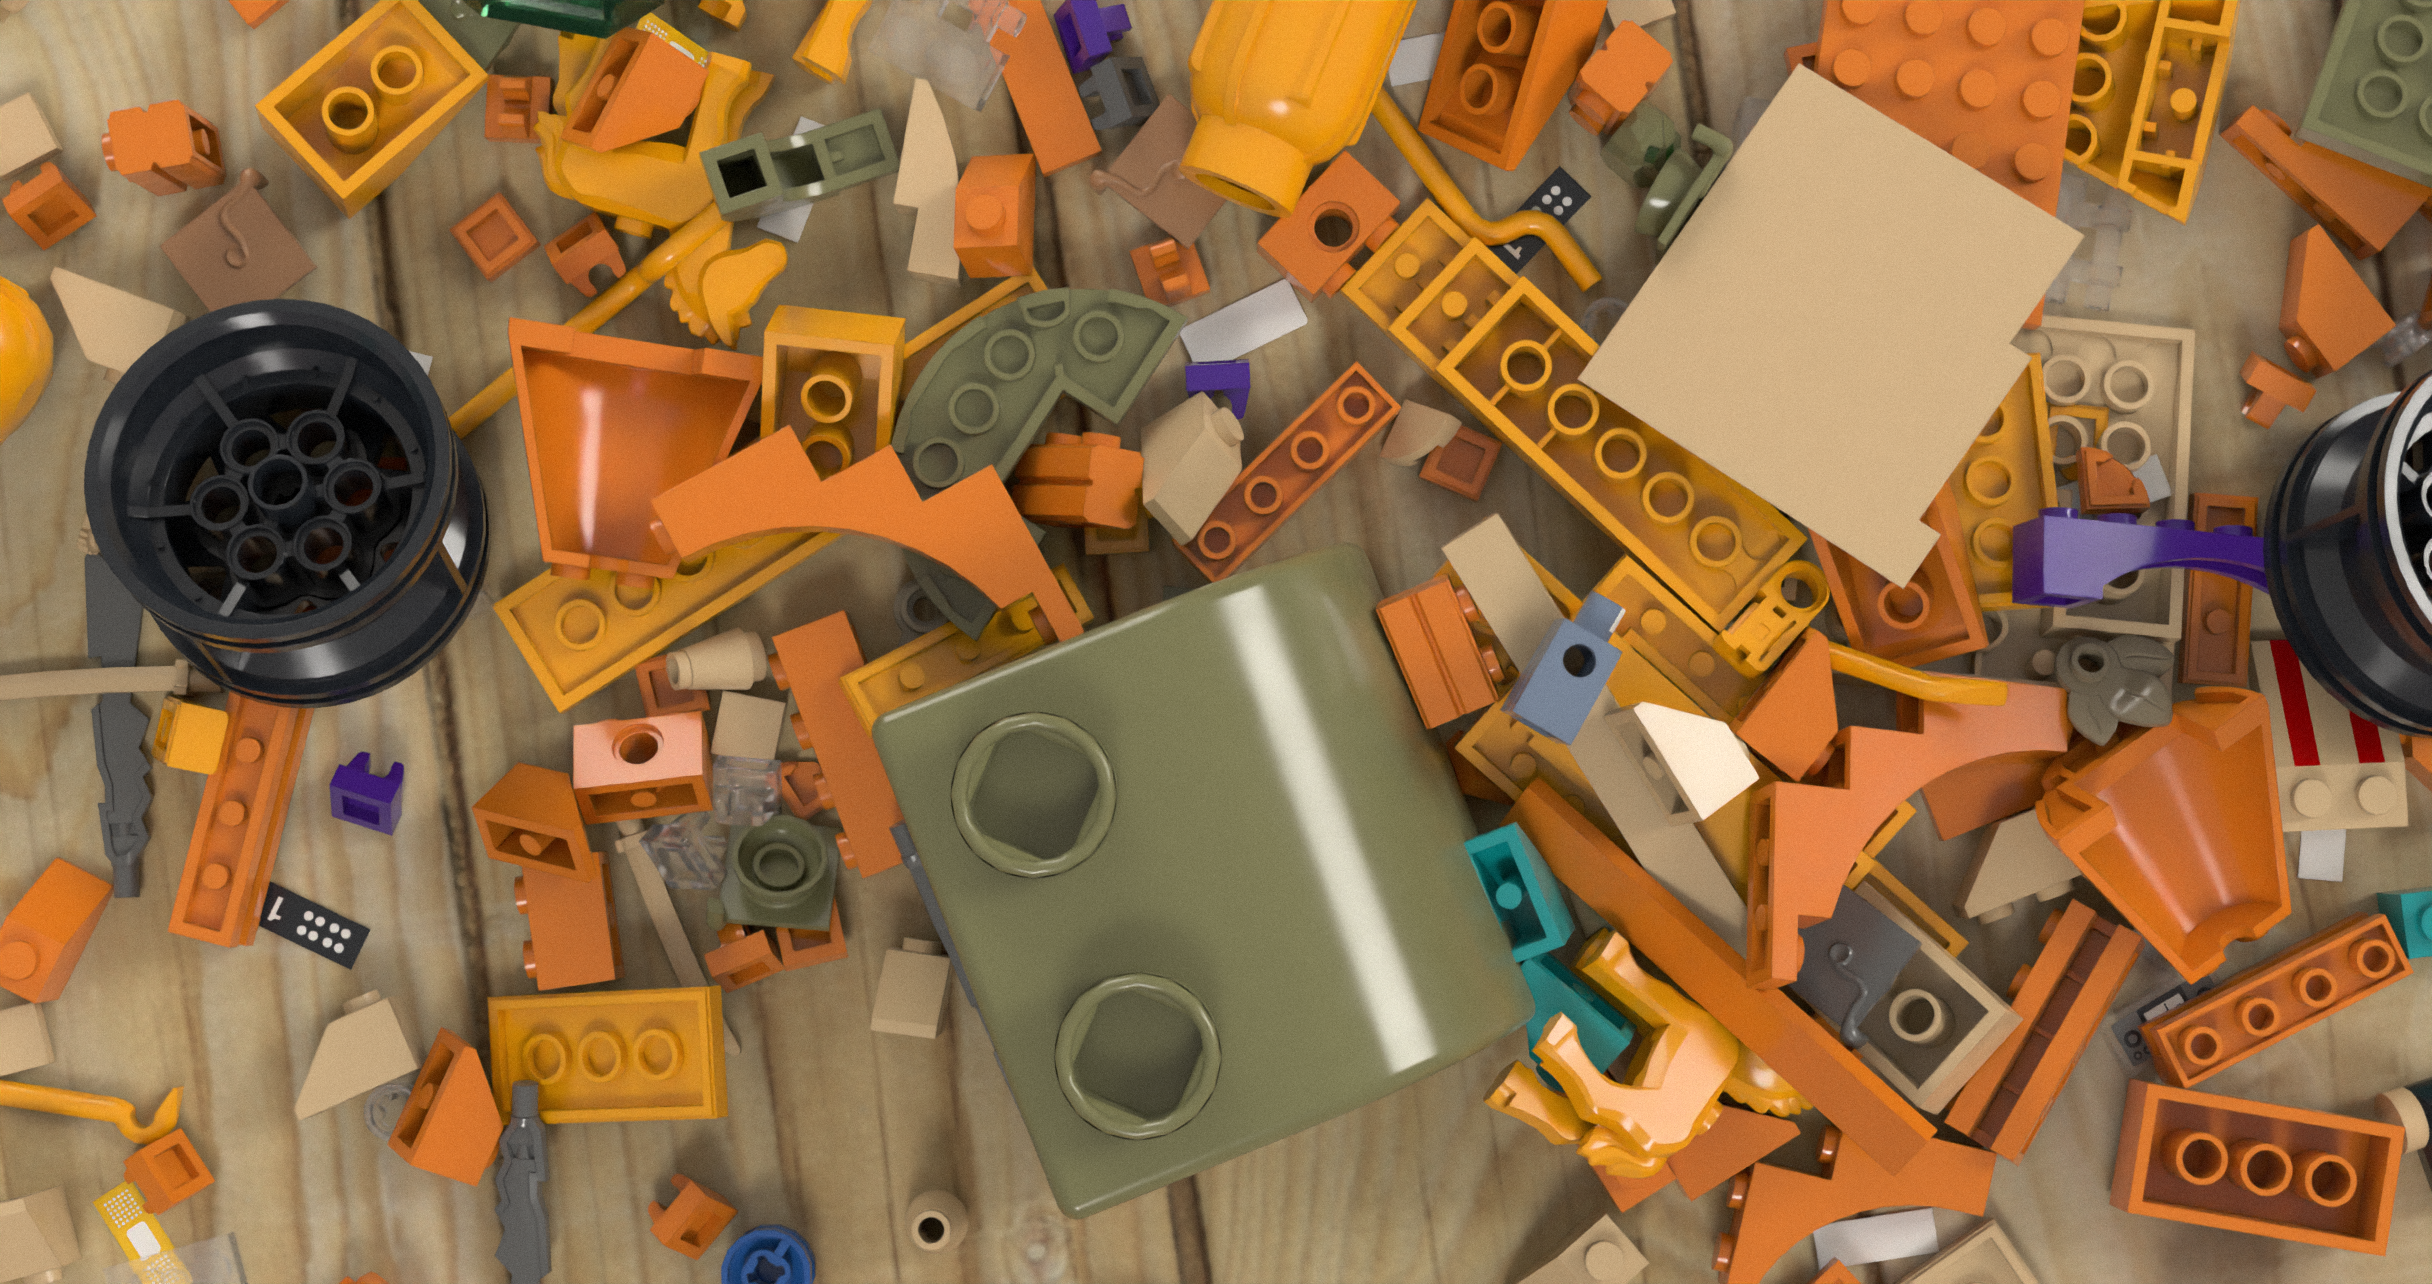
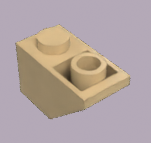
M2035 806L1986 824L1952 903V907L1956 917L1970 919L1976 916L1979 925L1988 924L2015 913L2012 902L2035 893L2038 902H2042L2074 890L2072 878L2082 874L2047 839L2037 819Z

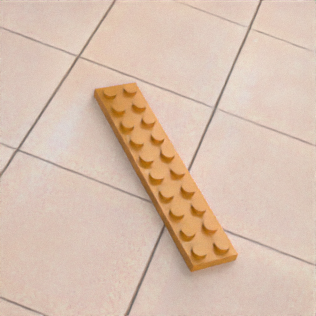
M1034 267L1031 276H1012L904 344L903 377L898 417L907 395L921 371L934 354L955 333L975 318L983 317L997 308L1014 302L1018 297L1048 290ZM760 436L730 454L728 458L760 441ZM799 532L749 539L720 548L690 563L682 559L673 579L655 577L654 589L615 584L616 571L591 568L588 581L550 575V568L494 603L492 607L558 712L564 714L634 670L637 665L649 658H653L847 534Z

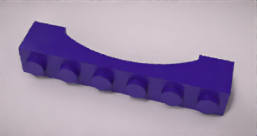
M2042 508L2038 510L2037 518L2013 526L2012 603L2072 609L2103 599V586L2123 574L2159 568L2210 572L2243 582L2269 594L2264 568V538L2253 537V528L2242 525L2218 526L2213 528V532L2195 531V522L2191 520L2167 519L2155 522V526L2137 525V516L2132 514L2109 513L2098 515L2097 520L2078 519V510L2074 508Z

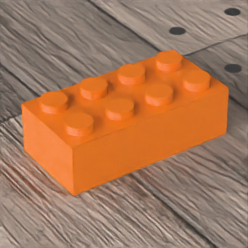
M2129 1078L2109 1205L2132 1214L2386 1257L2406 1127L2379 1120L2192 1088L2183 1089L2168 1084Z

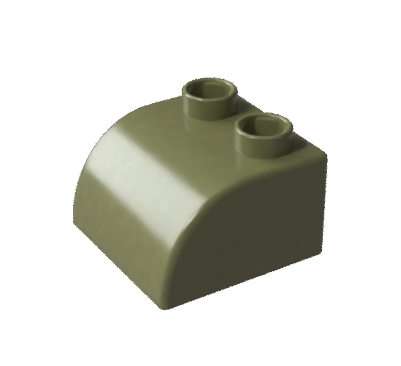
M1339 543L1312 549L1202 586L887 711L878 716L872 725L873 742L1057 1206L1062 1214L1070 1219L1079 1220L1087 1218L1386 1097L1495 1044L1524 1026L1535 1014V1001L1520 968L1524 960L1516 963L1511 952L1517 943L1514 931L1509 920L1500 922V927L1464 846L1466 840L1479 836V831L1462 793L1437 727L1426 729L1378 617L1376 606L1385 598L1368 556L1363 548L1357 544Z

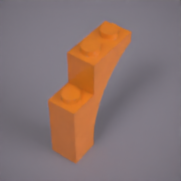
M1824 1124L1818 1138L1815 1157L1816 1162L1823 1163L1821 1174L1759 1159L1730 1178L1726 1206L1734 1208L1729 1234L1719 1232L1712 1256V1270L1720 1271L1718 1277L1720 1284H1759L1764 1275L1782 1255L1817 1229L1838 1219L1882 1207L1906 1205L1931 1206L1983 1217L1997 1153L1983 1147L1932 1136L1925 1146L1893 1177L1835 1124H1832V1126Z

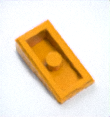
M167 695V698L163 699L151 754L153 758L169 767L203 774H213L218 767L229 718L227 713L217 708Z

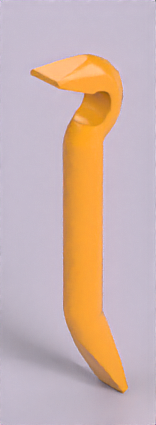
M1828 641L1831 669L1926 701L2004 706L2006 704L2008 691L2006 683L1931 676L1930 674Z
M0 1079V1105L113 1122L127 1139L137 1144L149 1145L170 1134L176 1126L184 1086L174 1087L156 1111L154 1121L150 1126L142 1125L136 1117V1107L119 1097Z

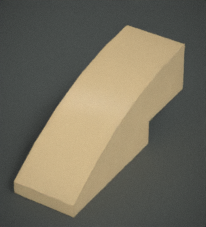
M915 78L893 200L898 214L917 217L907 271L912 280L962 288L964 266L953 248L956 187L961 179L960 168L946 121L928 80Z

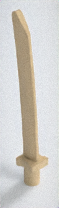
M176 659L175 666L107 667L0 676V701L56 696L173 692L174 695L183 698H196L197 692L224 693L226 689L219 687L200 674L186 660Z
M642 819L616 821L621 839L614 841L618 853L625 851L651 919L681 987L710 986L676 910L651 843L656 841L653 829L645 830ZM723 1014L725 1051L736 1057L741 1053L742 1049Z

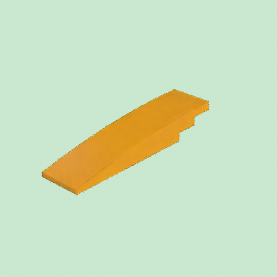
M1428 198L1340 289L1342 296L1443 389L1718 634L1808 539L1769 502L1578 380L1600 346L1524 275L1521 278L1516 275L1475 236L1473 238L1469 237Z

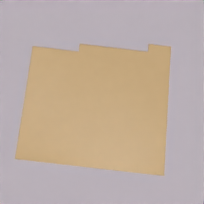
M1799 63L1583 370L1578 380L1904 589L1941 536L1940 533L1919 521L2032 359L2031 356L2010 343L2085 235Z

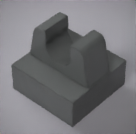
M1110 57L1090 67L1093 75L1079 87L1081 97L1101 95L1106 110L1101 116L1095 117L1090 121L1095 130L1142 126L1160 105L1142 57Z

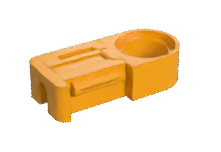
M1794 560L1785 563L1751 599L1753 603L1727 631L1723 629L1714 639L1713 649L1745 679L1749 681L1757 680L1828 602L1830 588L1823 571L1813 563L1804 560ZM1787 578H1796L1806 583L1812 592L1811 606L1797 608L1790 605L1782 595V581Z

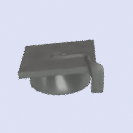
M1843 884L1831 919L1806 929L1798 928V934L1802 936L1804 941V961L1800 971L1797 973V981L1787 985L1841 1026L1839 1035L1841 1042L1846 1046L1861 1049L1869 1041V1037L1865 1033L1860 1032L1858 1026L1878 1000L1891 989L1896 977L1922 943Z

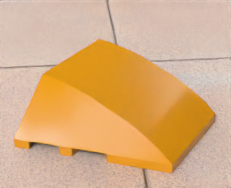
M2085 0L2064 161L2186 226L2205 174L2232 60L2241 0Z

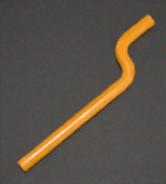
M1383 85L1381 86L1371 113L1447 216L1469 237L1473 238L1475 236L1485 246L1505 245L1524 235H1535L1546 242L1582 293L1603 279L1567 228L1554 216L1539 210H1521L1498 221H1488L1481 218Z
M715 201L563 325L575 327V331L593 334L716 234L729 221L721 219ZM513 366L449 417L451 427L460 440L465 438L517 395Z

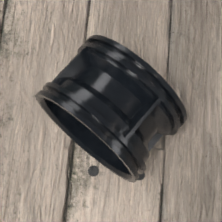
M296 299L256 300L234 304L209 312L168 333L143 353L117 382L105 401L94 425L85 462L84 494L86 512L92 534L102 556L112 572L136 601L152 615L162 633L182 657L204 677L240 697L268 705L306 709L347 704L376 695L407 679L429 663L455 636L477 600L486 575L491 548V519L482 480L465 446L451 427L449 417L440 397L419 362L391 334L357 314L324 303ZM321 408V410L307 411L296 417L288 427V431L270 417V415L294 409ZM390 436L406 452L410 471L378 467ZM322 442H336L335 447L325 456L318 458L310 457L313 449ZM260 450H270L268 457L258 462L255 466H245L247 459L252 454ZM210 456L218 475L201 482L195 488L190 500L186 501L194 478ZM362 489L373 490L369 499L363 504L346 506L347 500L356 491ZM231 506H240L239 512L232 520L222 524L215 523L218 514L222 510ZM331 546H343L340 556L335 561L328 564L316 563L319 555ZM395 549L385 563L384 554L389 550ZM268 554L277 555L275 562L267 570L258 573L251 572L252 565L260 557ZM226 572L220 601L201 589L193 581L190 573ZM308 606H313L316 608L307 612H303V610Z
M2431 369L2416 378L2402 391L2376 396L2333 416L2310 432L2292 451L2277 477L2267 506L2263 536L2265 576L2276 617L2286 639L2311 676L2327 693L2361 718L2381 728L2402 735L2432 739ZM2412 444L2413 469L2404 462L2406 452Z

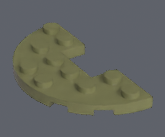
M1069 287L1043 290L1018 297L1016 301L997 308L983 317L979 316L955 333L927 363L908 393L897 420L891 446L922 502L991 464L1004 485L1063 394L1071 397L1118 428L1188 322V317L1164 304L1121 290L1109 289V291L1098 289H1069ZM1021 516L1039 548L1046 538L1047 532ZM902 548L910 569L928 597L957 628L977 642L998 611V608L977 589L950 570L917 553Z

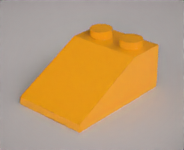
M380 0L258 102L255 108L261 126L340 211L350 219L407 169L489 80V75L418 0Z
M778 304L764 331L760 440L790 425L821 482L891 445L900 404L906 318Z

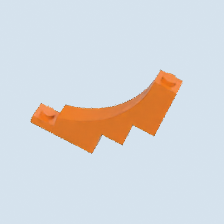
M2251 105L2235 116L2219 134L2360 261L2380 252L2416 211L2432 224V188L2303 139L2296 143L2289 137L2292 132L2287 123L2270 110L2262 109L2260 111L2254 105Z
M788 425L650 500L658 516L649 520L648 523L666 555L678 551L681 558L687 563L720 548L753 538L782 533L828 532L856 535L893 544L937 563L977 589L1002 613L1033 596L1038 606L1029 610L1028 614L1046 646L1056 640L1059 643L1084 633L1081 624L992 464L922 502L891 445L821 482L793 429Z
M1923 671L1931 676L2006 683L2008 685L2006 704L2004 706L1933 702L1896 691V731L1850 725L1837 732L1830 741L1835 746V750L1823 766V787L1775 781L1750 793L1746 988L1771 991L1797 981V973L1802 967L1805 953L1804 941L1802 936L1798 934V928L1806 929L1832 918L1842 886L1866 843L1885 819L1921 787L1941 775L1980 765L2002 763L2038 765L2067 752V744L2073 731V725L2067 715V691L2064 688Z

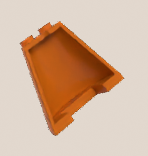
M509 317L507 334L542 561L552 563L550 575L589 581L591 568L616 571L615 584L654 589L655 577L673 579L682 558L678 551L666 555L656 539L648 521L658 516L650 500L728 458L761 385L763 357L711 348L694 350L575 331V327Z
M2216 686L2196 688L2194 692L2196 699L2172 703L2173 717L2168 726L2143 727L2118 721L2114 734L2104 746L2095 744L2081 734L2067 746V752L2058 755L2046 770L2041 779L2045 789L2043 799L2035 801L2037 819L2047 839L2191 985L2202 977L2215 972L2220 964L2227 960L2223 951L2230 942L2234 940L2239 942L2258 940L2265 936L2270 928L2292 913L2269 705L2265 695L2243 688Z

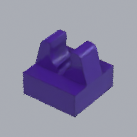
M1065 0L1053 14L1073 74L1091 70L1090 67L1102 62L1113 51L1111 43L1122 40L1124 38L1122 33L1132 29L1124 4L1098 8L1096 0Z
M1248 359L1185 362L1186 390L1189 398L1203 391L1211 399L1214 396L1215 390H1223V395L1231 401V412L1236 419L1239 420L1244 417L1251 388Z
M361 751L347 766L339 764L329 784L332 817L392 836L402 816L401 805L405 784L404 765L395 761L387 776L384 778L369 774L371 769V753Z

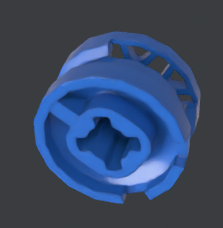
M763 1224L745 1232L727 1250L721 1266L722 1284H813L816 1277L815 1256L808 1241L796 1230L781 1224Z

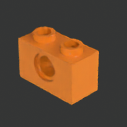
M1344 150L1302 194L1292 216L1289 218L1281 217L1257 242V253L1311 303L1322 292L1331 299L1356 273V270L1349 263L1366 246L1375 253L1398 229L1400 224L1393 217L1398 213L1401 202ZM1326 217H1338L1349 226L1351 237L1344 244L1331 247L1320 242L1314 228L1320 220Z
M674 711L654 717L627 720L605 719L597 723L573 726V791L585 824L590 825L713 811L712 753H710L712 745L702 712L683 713Z

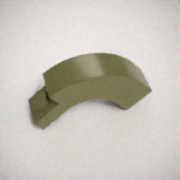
M881 108L789 137L765 140L763 133L760 132L699 152V157L720 217L723 221L729 222L768 216L839 195L840 191L898 173L900 166Z

